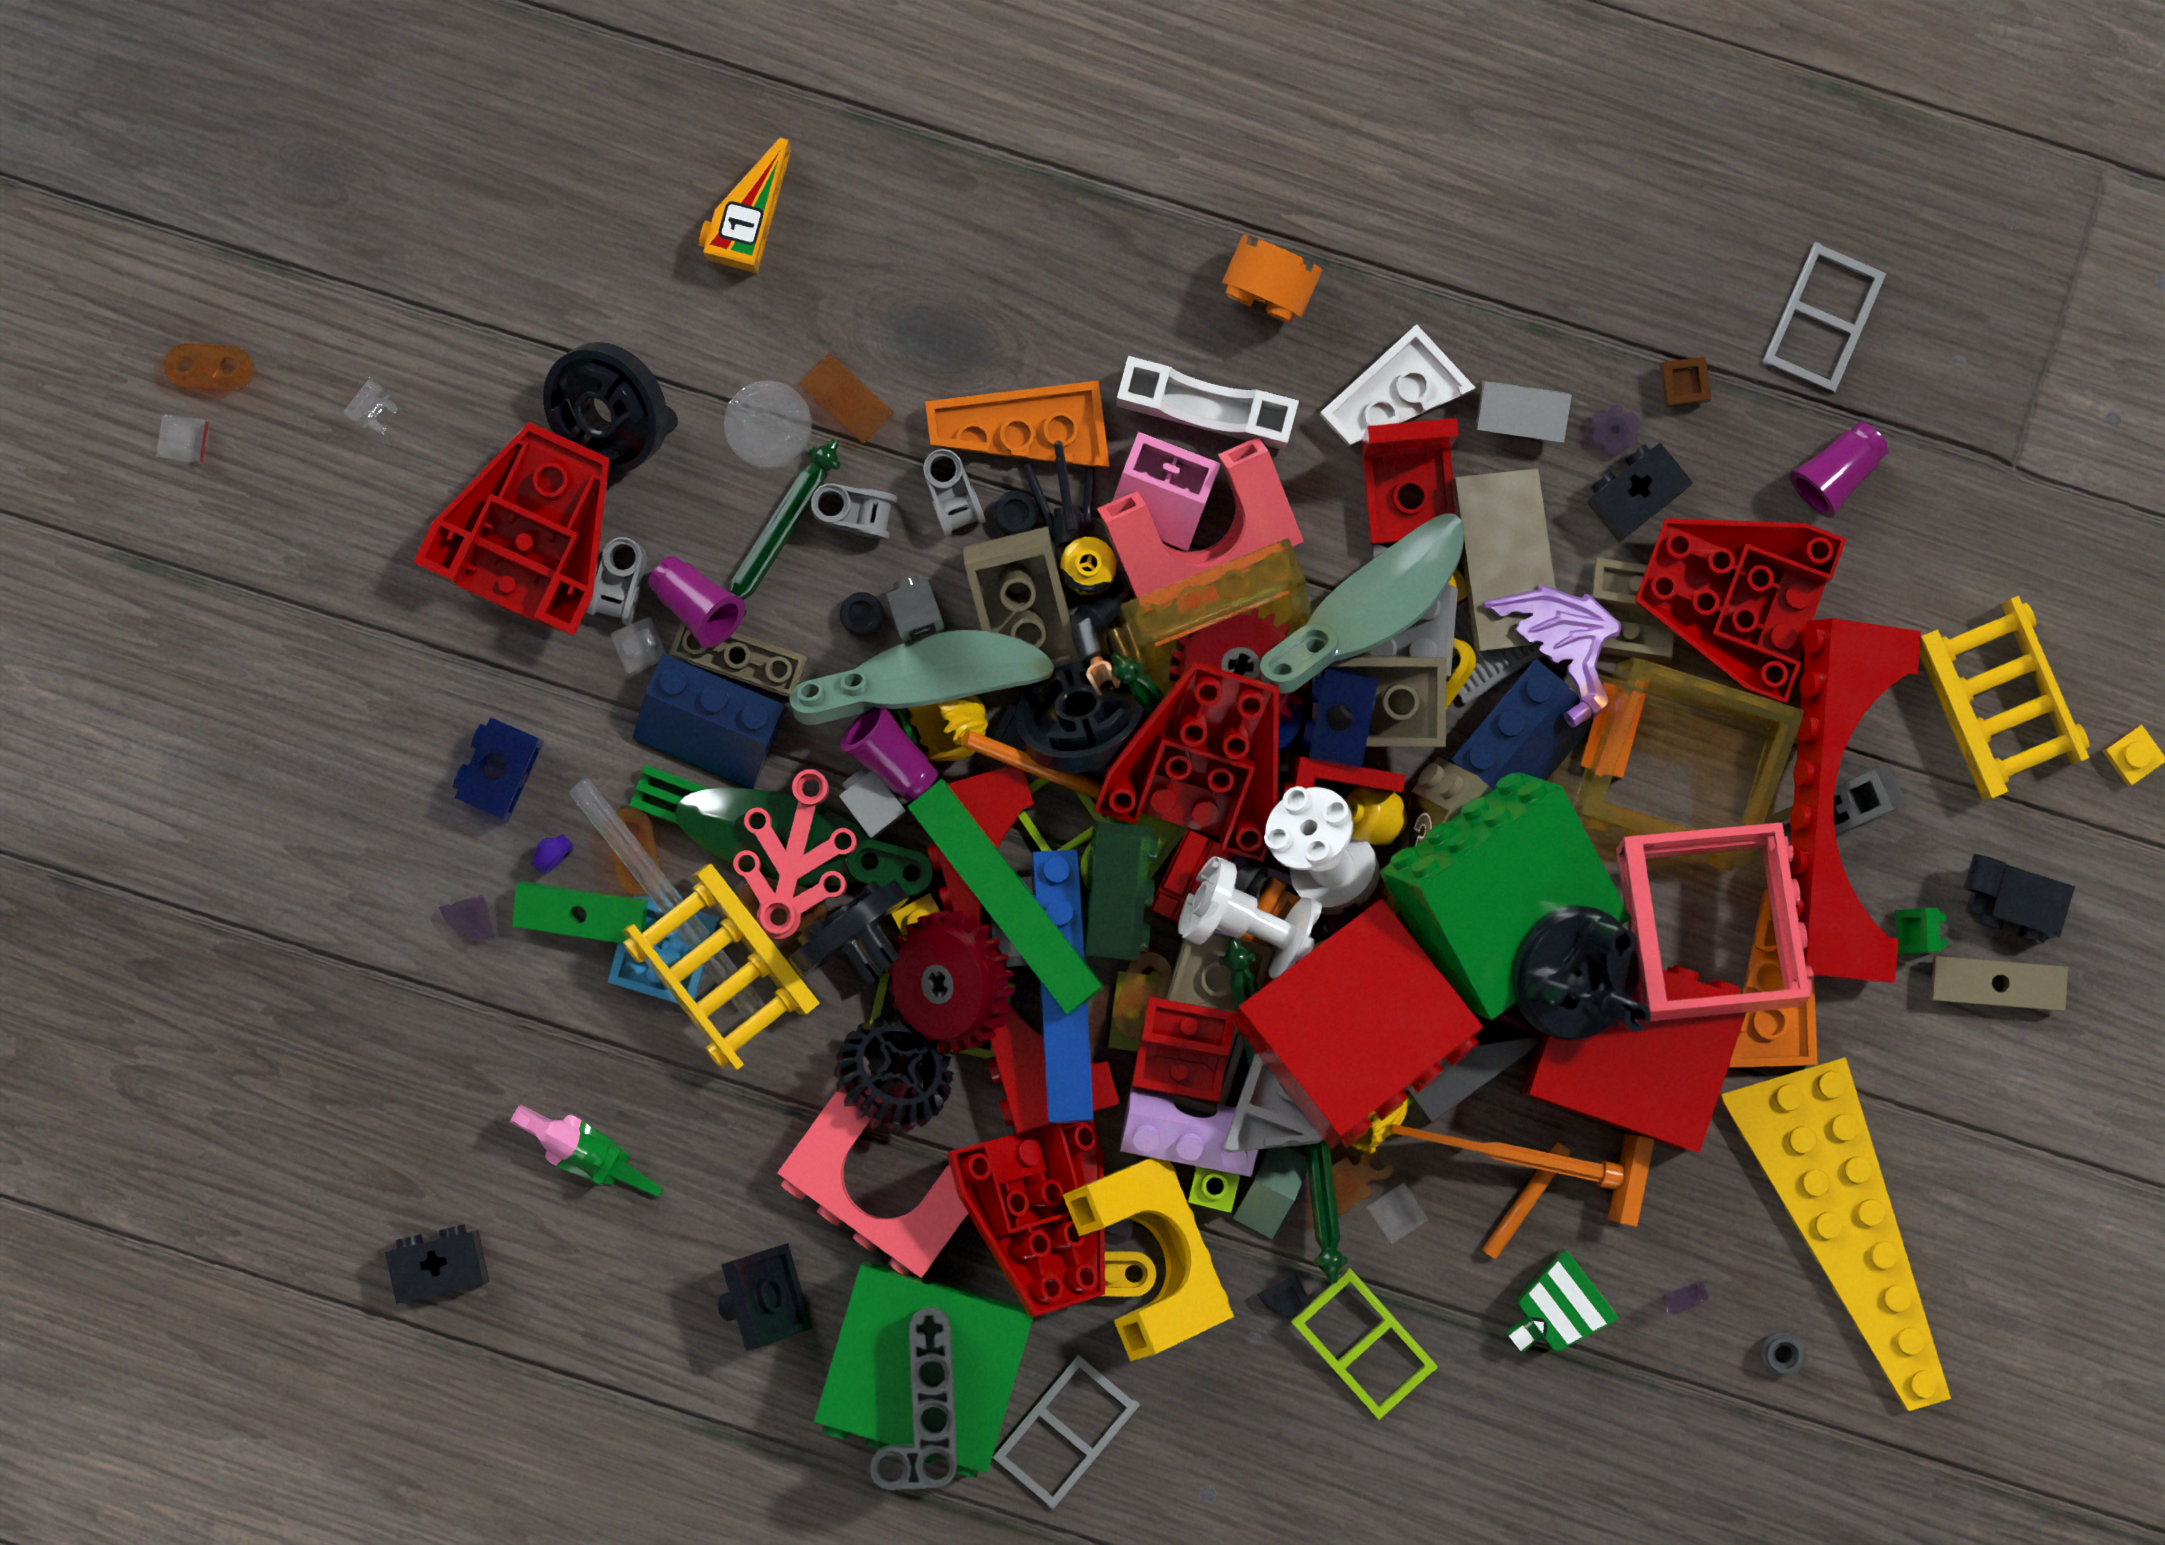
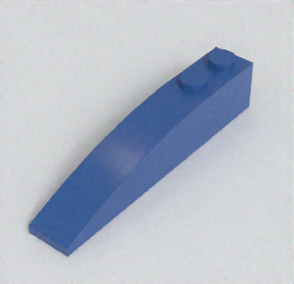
M1077 850L1033 852V894L1085 961ZM1039 979L1048 1124L1093 1122L1087 1002L1072 1015H1067Z

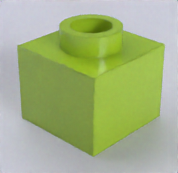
M1195 1166L1187 1202L1231 1213L1240 1175ZM1213 1177L1220 1178L1223 1182V1190L1216 1195L1210 1194L1206 1188L1208 1180Z

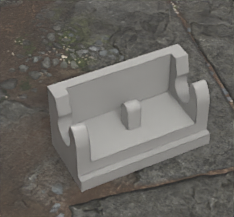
M1482 380L1476 429L1564 443L1572 395L1565 392Z

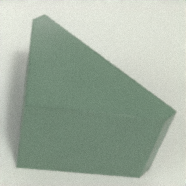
M1288 1147L1268 1148L1232 1219L1272 1239L1295 1201L1307 1173L1306 1157Z

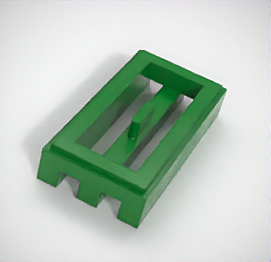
M644 765L643 774L640 781H638L636 792L629 806L678 824L675 813L643 802L645 793L676 805L683 798L649 785L651 777L690 792L709 788Z

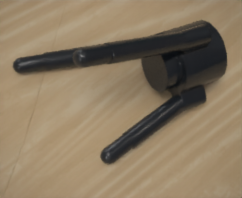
M1056 441L1054 449L1062 507L1054 509V518L1031 463L1025 461L1022 466L1044 520V525L1048 527L1050 535H1053L1055 545L1069 544L1082 537H1089L1088 529H1094L1092 505L1095 467L1086 466L1083 509L1081 513L1080 505L1072 506L1063 443Z

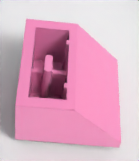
M1138 432L1113 501L1138 491L1149 509L1161 541L1188 552L1221 463Z

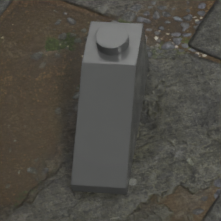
M918 576L908 577L893 584L895 590L886 593L903 643L920 637L946 632L928 579L919 581Z
M1890 765L1873 769L1835 786L1834 826L1836 836L1908 805ZM1793 806L1758 821L1759 824L1782 822L1784 836L1788 837L1789 846L1791 840L1790 812Z
M1534 1037L1475 1046L1472 1049L1473 1051L1455 1066L1451 1067L1447 1061L1443 1063L1441 1067L1444 1071L1424 1090L1416 1094L1411 1088L1405 1094L1429 1126L1535 1049L1539 1043Z

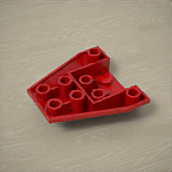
M1665 518L1634 602L1743 689L1786 704L1802 663L1798 659L1803 648L1807 621L1814 618L1825 585L1833 578L1847 538L1806 523Z
M1193 661L1108 768L1094 807V812L1133 824H1137L1140 813L1219 836L1221 850L1263 862L1268 849L1264 839L1267 820L1272 810L1278 804L1279 687Z
M1094 1119L1093 1122L1048 1124L946 1152L958 1197L1030 1317L1105 1295L1104 1228L1079 1236L1063 1198V1194L1104 1177V1155Z

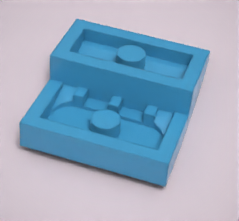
M635 893L633 898L648 900L645 930L677 906L676 904L640 893ZM698 911L652 948L667 967L670 968L717 931L720 917ZM618 943L608 983L678 1003L645 960L637 963L624 945ZM708 961L680 982L694 1001Z

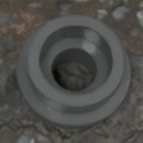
M1252 860L1247 861L1237 873L1234 888L1258 900L1271 879L1268 876L1269 866L1264 862L1257 864Z
M1777 1332L1770 1335L1763 1342L1760 1357L1762 1364L1770 1373L1779 1377H1788L1796 1374L1803 1367L1806 1352L1803 1343L1798 1337L1787 1332ZM1780 1346H1786L1790 1351V1356L1785 1362H1778L1775 1358V1351Z

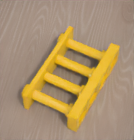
M2019 596L2001 603L2006 616L1951 639H1948L1946 636L1941 638L1938 629L1921 636L1919 656L1982 801L2007 793L2008 789L2005 783L2009 782V776L2064 753L2067 754L2070 764L2090 758L2086 751L2090 747L2087 734L2080 724L2075 725L2033 629L2037 626L2035 615L2028 603L2022 604ZM2008 633H2014L2023 653L2022 657L1967 680L1964 677H1958L1952 663L1956 660V655ZM2031 672L2040 692V697L1985 720L1981 717L1976 718L1970 704L1974 700V695ZM2049 713L2059 737L2002 761L2000 758L1994 759L1988 746L1991 736Z
M707 864L691 875L697 883L692 888L694 892L647 930L641 933L634 924L625 927L622 932L627 937V940L623 942V945L637 963L645 960L710 1044L705 1047V1050L711 1059L720 1068L727 1065L730 1070H738L744 1065L735 1054L739 1048L785 1011L791 1013L796 1010L799 1015H805L818 1006L820 1002L714 866ZM714 905L724 918L720 922L721 928L668 968L652 947L704 906L709 909ZM741 940L751 953L747 957L748 963L696 1003L680 982L730 942L737 943ZM768 975L778 987V990L774 992L776 997L723 1038L707 1017L757 977L764 978Z

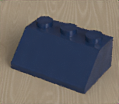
M662 653L644 695L632 738L750 789H754L788 709L779 702Z
M1535 659L1451 756L1448 762L1477 775L1493 790L1497 788L1496 784L1500 779L1512 773L1521 772L1547 781L1590 730L1593 718H1588L1575 728L1568 725L1564 718V713L1579 704L1580 699L1571 687L1539 660Z

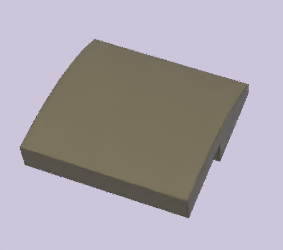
M1596 558L1590 596L1621 623L1620 635L1605 640L1600 653L1669 664L1673 653L1675 633L1634 602L1647 565Z

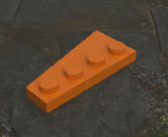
M1099 380L925 401L931 447L1056 462L1054 443L1061 441L1063 443L1066 464L1110 469Z
M1765 889L1762 895L1742 994L1784 990L1768 889ZM1814 976L1811 978L1813 991L1810 992L1811 997L1801 1007L1746 1013L1729 1067L1818 1065Z

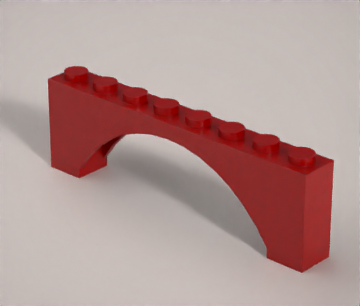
M1836 618L1807 621V630L1803 638L1805 656L1803 676L1800 681V692L1802 695L1800 719L1796 728L1798 748L1797 761L1793 770L1795 782L1794 801L1790 812V846H1793V860L1789 862L1791 879H1796L1800 888V903L1796 906L1798 922H1803L1807 931V947L1803 949L1805 965L1811 966L1813 975L1816 977L1895 983L1898 939L1889 938L1872 920L1850 885L1836 842L1834 793L1843 753L1862 716L1891 685L1904 676L1918 675L1921 631Z
M1007 766L948 783L997 849L1000 847L1009 829L1018 819L1019 813L1022 810L1035 808L1025 771L1013 766ZM935 842L927 846L933 871L942 869L946 882V887L939 888L944 910H948L949 913L962 911L964 917L974 915L977 917L976 927L981 926L982 903ZM1011 1008L1010 1012L1000 1014L1005 1022L1004 1026L993 1029L996 1036L990 1040L995 1056L987 1058L994 1084L1003 1082L1007 1099L999 1101L1006 1127L1015 1125L1017 1133L1048 1125L1043 1037L1035 1032ZM1108 1061L1098 1064L1090 1062L1093 1111L1120 1104Z

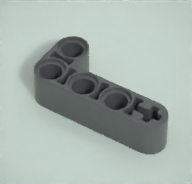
M938 1306L922 1307L914 1314L910 1321L909 1343L914 1443L890 1444L883 1446L876 1452L870 1464V1474L875 1484L883 1489L938 1488L948 1484L953 1479L957 1470L958 1455L952 1328L950 1317ZM927 1315H932L935 1323L943 1325V1330L937 1331L934 1339L935 1348L945 1346V1353L930 1351L921 1355L918 1354V1347L924 1349L927 1347L926 1332L918 1331V1325L925 1322ZM927 1361H937L945 1370L944 1380L937 1385H928L920 1377L921 1365ZM939 1407L946 1413L948 1420L944 1428L933 1431L925 1427L922 1422V1413L927 1408ZM932 1453H941L948 1459L950 1468L942 1476H932L924 1467L925 1458ZM887 1455H894L900 1458L904 1466L903 1474L894 1479L886 1478L879 1470L880 1459Z

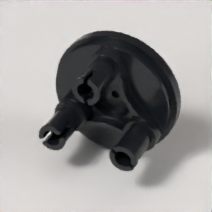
M1586 905L1561 907L1540 918L1522 939L1512 967L1513 994L1524 1018L1537 1030L1551 1037L1563 1040L1588 1038L1606 1030L1610 1026L1622 1025L1635 1032L1645 1029L1637 1021L1648 1025L1651 1019L1650 1010L1644 1003L1632 1000L1639 973L1638 957L1635 949L1636 938L1633 932L1625 929L1612 915Z

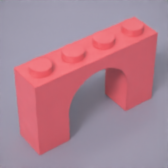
M1258 437L1218 454L1234 495L1235 515L1227 533L1217 543L1206 549L1184 552L1165 545L1161 541L1149 509L1138 491L1097 508L1130 590L1143 613L1150 610H1163L1172 605L1174 600L1188 593H1197L1212 587L1215 581L1228 575L1244 574L1251 570L1255 563L1269 557L1277 558L1290 553L1294 546L1304 542L1270 453Z
M836 1092L777 1172L784 1178L781 1186L801 1201L808 1195L819 1203L820 1207L816 1212L838 1227L843 1221L856 1230L852 1238L872 1253L878 1247L892 1257L888 1264L903 1276L916 1274L922 1278L968 1214L958 1197L950 1164L945 1168L921 1203L911 1212L894 1218L876 1217L866 1213L853 1202L847 1192L844 1182V1166L850 1150L872 1119L865 1115L864 1118L856 1120L858 1108L856 1106L844 1107V1099L847 1094Z

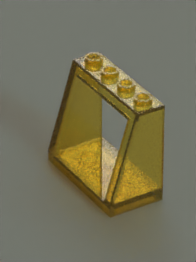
M1287 538L1121 604L1119 624L1132 657L1143 666V670L1140 673L1148 675L1166 696L1171 690L1172 685L1176 683L1169 680L1170 668L1175 667L1170 661L1172 651H1179L1176 648L1178 638L1182 636L1189 638L1187 634L1240 613L1250 615L1251 610L1255 607H1258L1259 610L1258 617L1264 620L1270 613L1275 614L1273 625L1276 627L1287 622L1290 625L1287 637H1289L1298 629L1308 624L1311 618L1306 579L1291 542Z
M1636 657L1617 663L1607 694L1610 703L1608 708L1601 714L1574 805V810L1578 817L1584 818L1582 825L1604 833L1608 832L1610 826L1625 831L1624 837L1695 830L1604 801L1643 691L1768 730L1741 826L1764 824L1797 735L1804 710ZM1754 849L1700 855L1709 857L1707 865L1732 872L1734 865H1749ZM1683 855L1680 857L1691 859L1692 855Z

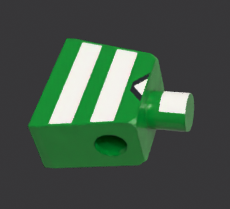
M1560 1249L1514 1299L1515 1304L1525 1317L1505 1333L1521 1353L1525 1352L1541 1338L1552 1351L1558 1352L1610 1325L1619 1317L1570 1253L1565 1249Z

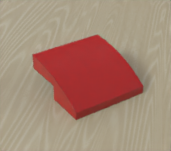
M1149 996L1130 1088L1219 1103L1226 1061L1230 1055L1234 1031L1232 1021L1236 1012Z

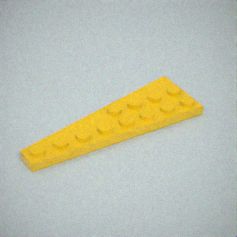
M1846 1057L1719 1094L1722 1105L1727 1109L1738 1128V1132L1744 1142L1748 1144L1760 1164L1762 1172L1781 1199L1786 1212L1814 1259L1819 1263L1833 1286L1832 1289L1838 1299L1842 1301L1854 1321L1856 1329L1861 1337L1864 1338L1904 1409L1912 1411L1951 1399Z

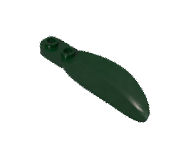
M711 788L696 791L683 797L678 803L675 813L681 829L706 851L733 865L734 858L739 852L744 850L752 851L761 860L760 872L764 878L779 881L780 875L757 836L749 832L745 827L744 817L752 808L759 807L766 810L772 819L771 827L786 850L799 800L791 795L766 790ZM816 805L804 854L829 840L831 834L839 828H847L855 834L857 847L850 855H838L797 880L796 885L814 887L819 884V880L824 873L836 871L843 875L847 886L857 883L869 884L877 881L883 887L891 881L897 880L907 895L910 896L922 894L930 888L935 873L931 861L924 854L873 840L860 827L844 816L821 805ZM761 813L754 814L750 819V825L754 829H761L766 823V818ZM848 834L839 835L835 841L836 847L840 850L848 849L852 843V839ZM869 854H874L878 858V865L873 870H866L863 867V859ZM751 856L743 857L739 863L740 869L747 872L752 871L755 867L754 858ZM909 866H918L921 872L919 879L915 882L907 881L905 878L906 869ZM834 876L828 878L825 882V888L841 887L840 879Z

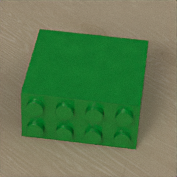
M1521 772L1512 773L1500 779L1496 784V789L1484 797L1476 798L1466 803L1461 809L1462 813L1449 822L1440 823L1432 827L1426 833L1424 840L1414 847L1405 848L1394 854L1390 860L1391 863L1379 871L1420 948L1470 1011L1489 1020H1493L1516 1003L1512 988L1514 958L1525 934L1544 915L1565 906L1586 905L1612 915L1622 925L1631 919L1563 787Z
M864 1261L858 1271L814 1422L822 1424L821 1432L830 1436L847 1439L848 1435L852 1433L866 1437L865 1445L877 1450L890 1444L914 1443L909 1326L911 1319L919 1309L930 1305L938 1306L950 1317L952 1328L958 1455L956 1473L977 1478L979 1471L988 1474L1033 1317L1028 1315L1024 1307L926 1278H920L916 1275L903 1276L895 1269ZM927 1315L925 1322L918 1325V1331H925L927 1334L926 1349L918 1347L919 1355L930 1351L945 1353V1346L935 1348V1334L937 1331L943 1330V1325L935 1323L932 1315ZM927 1361L920 1367V1377L928 1385H937L944 1380L945 1370L937 1361ZM939 1407L927 1408L922 1413V1422L929 1430H941L947 1424V1415ZM941 1453L929 1454L924 1460V1463L934 1465L936 1458L949 1462L946 1456Z

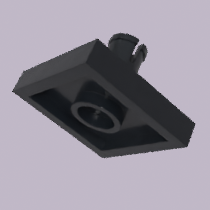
M789 1243L721 1264L729 1292L720 1295L718 1311L726 1321L737 1319L746 1351L760 1348L813 1329Z

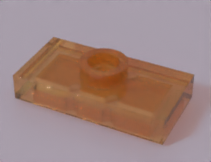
M830 352L800 383V386L863 445L894 414L884 402Z

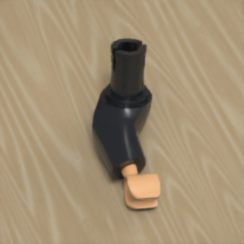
M1119 581L1092 606L1081 604L1071 618V634L1074 647L1083 667L1088 669L1086 672L1087 678L1099 696H1102L1100 686L1107 680H1112L1116 689L1120 686V681L1111 673L1112 666L1109 663L1112 660L1106 642V637L1110 631L1109 625L1128 608L1136 604L1134 595L1127 587L1123 591L1124 584Z

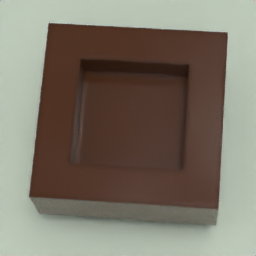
M1706 356L1665 361L1660 364L1666 408L1710 402L1711 392Z

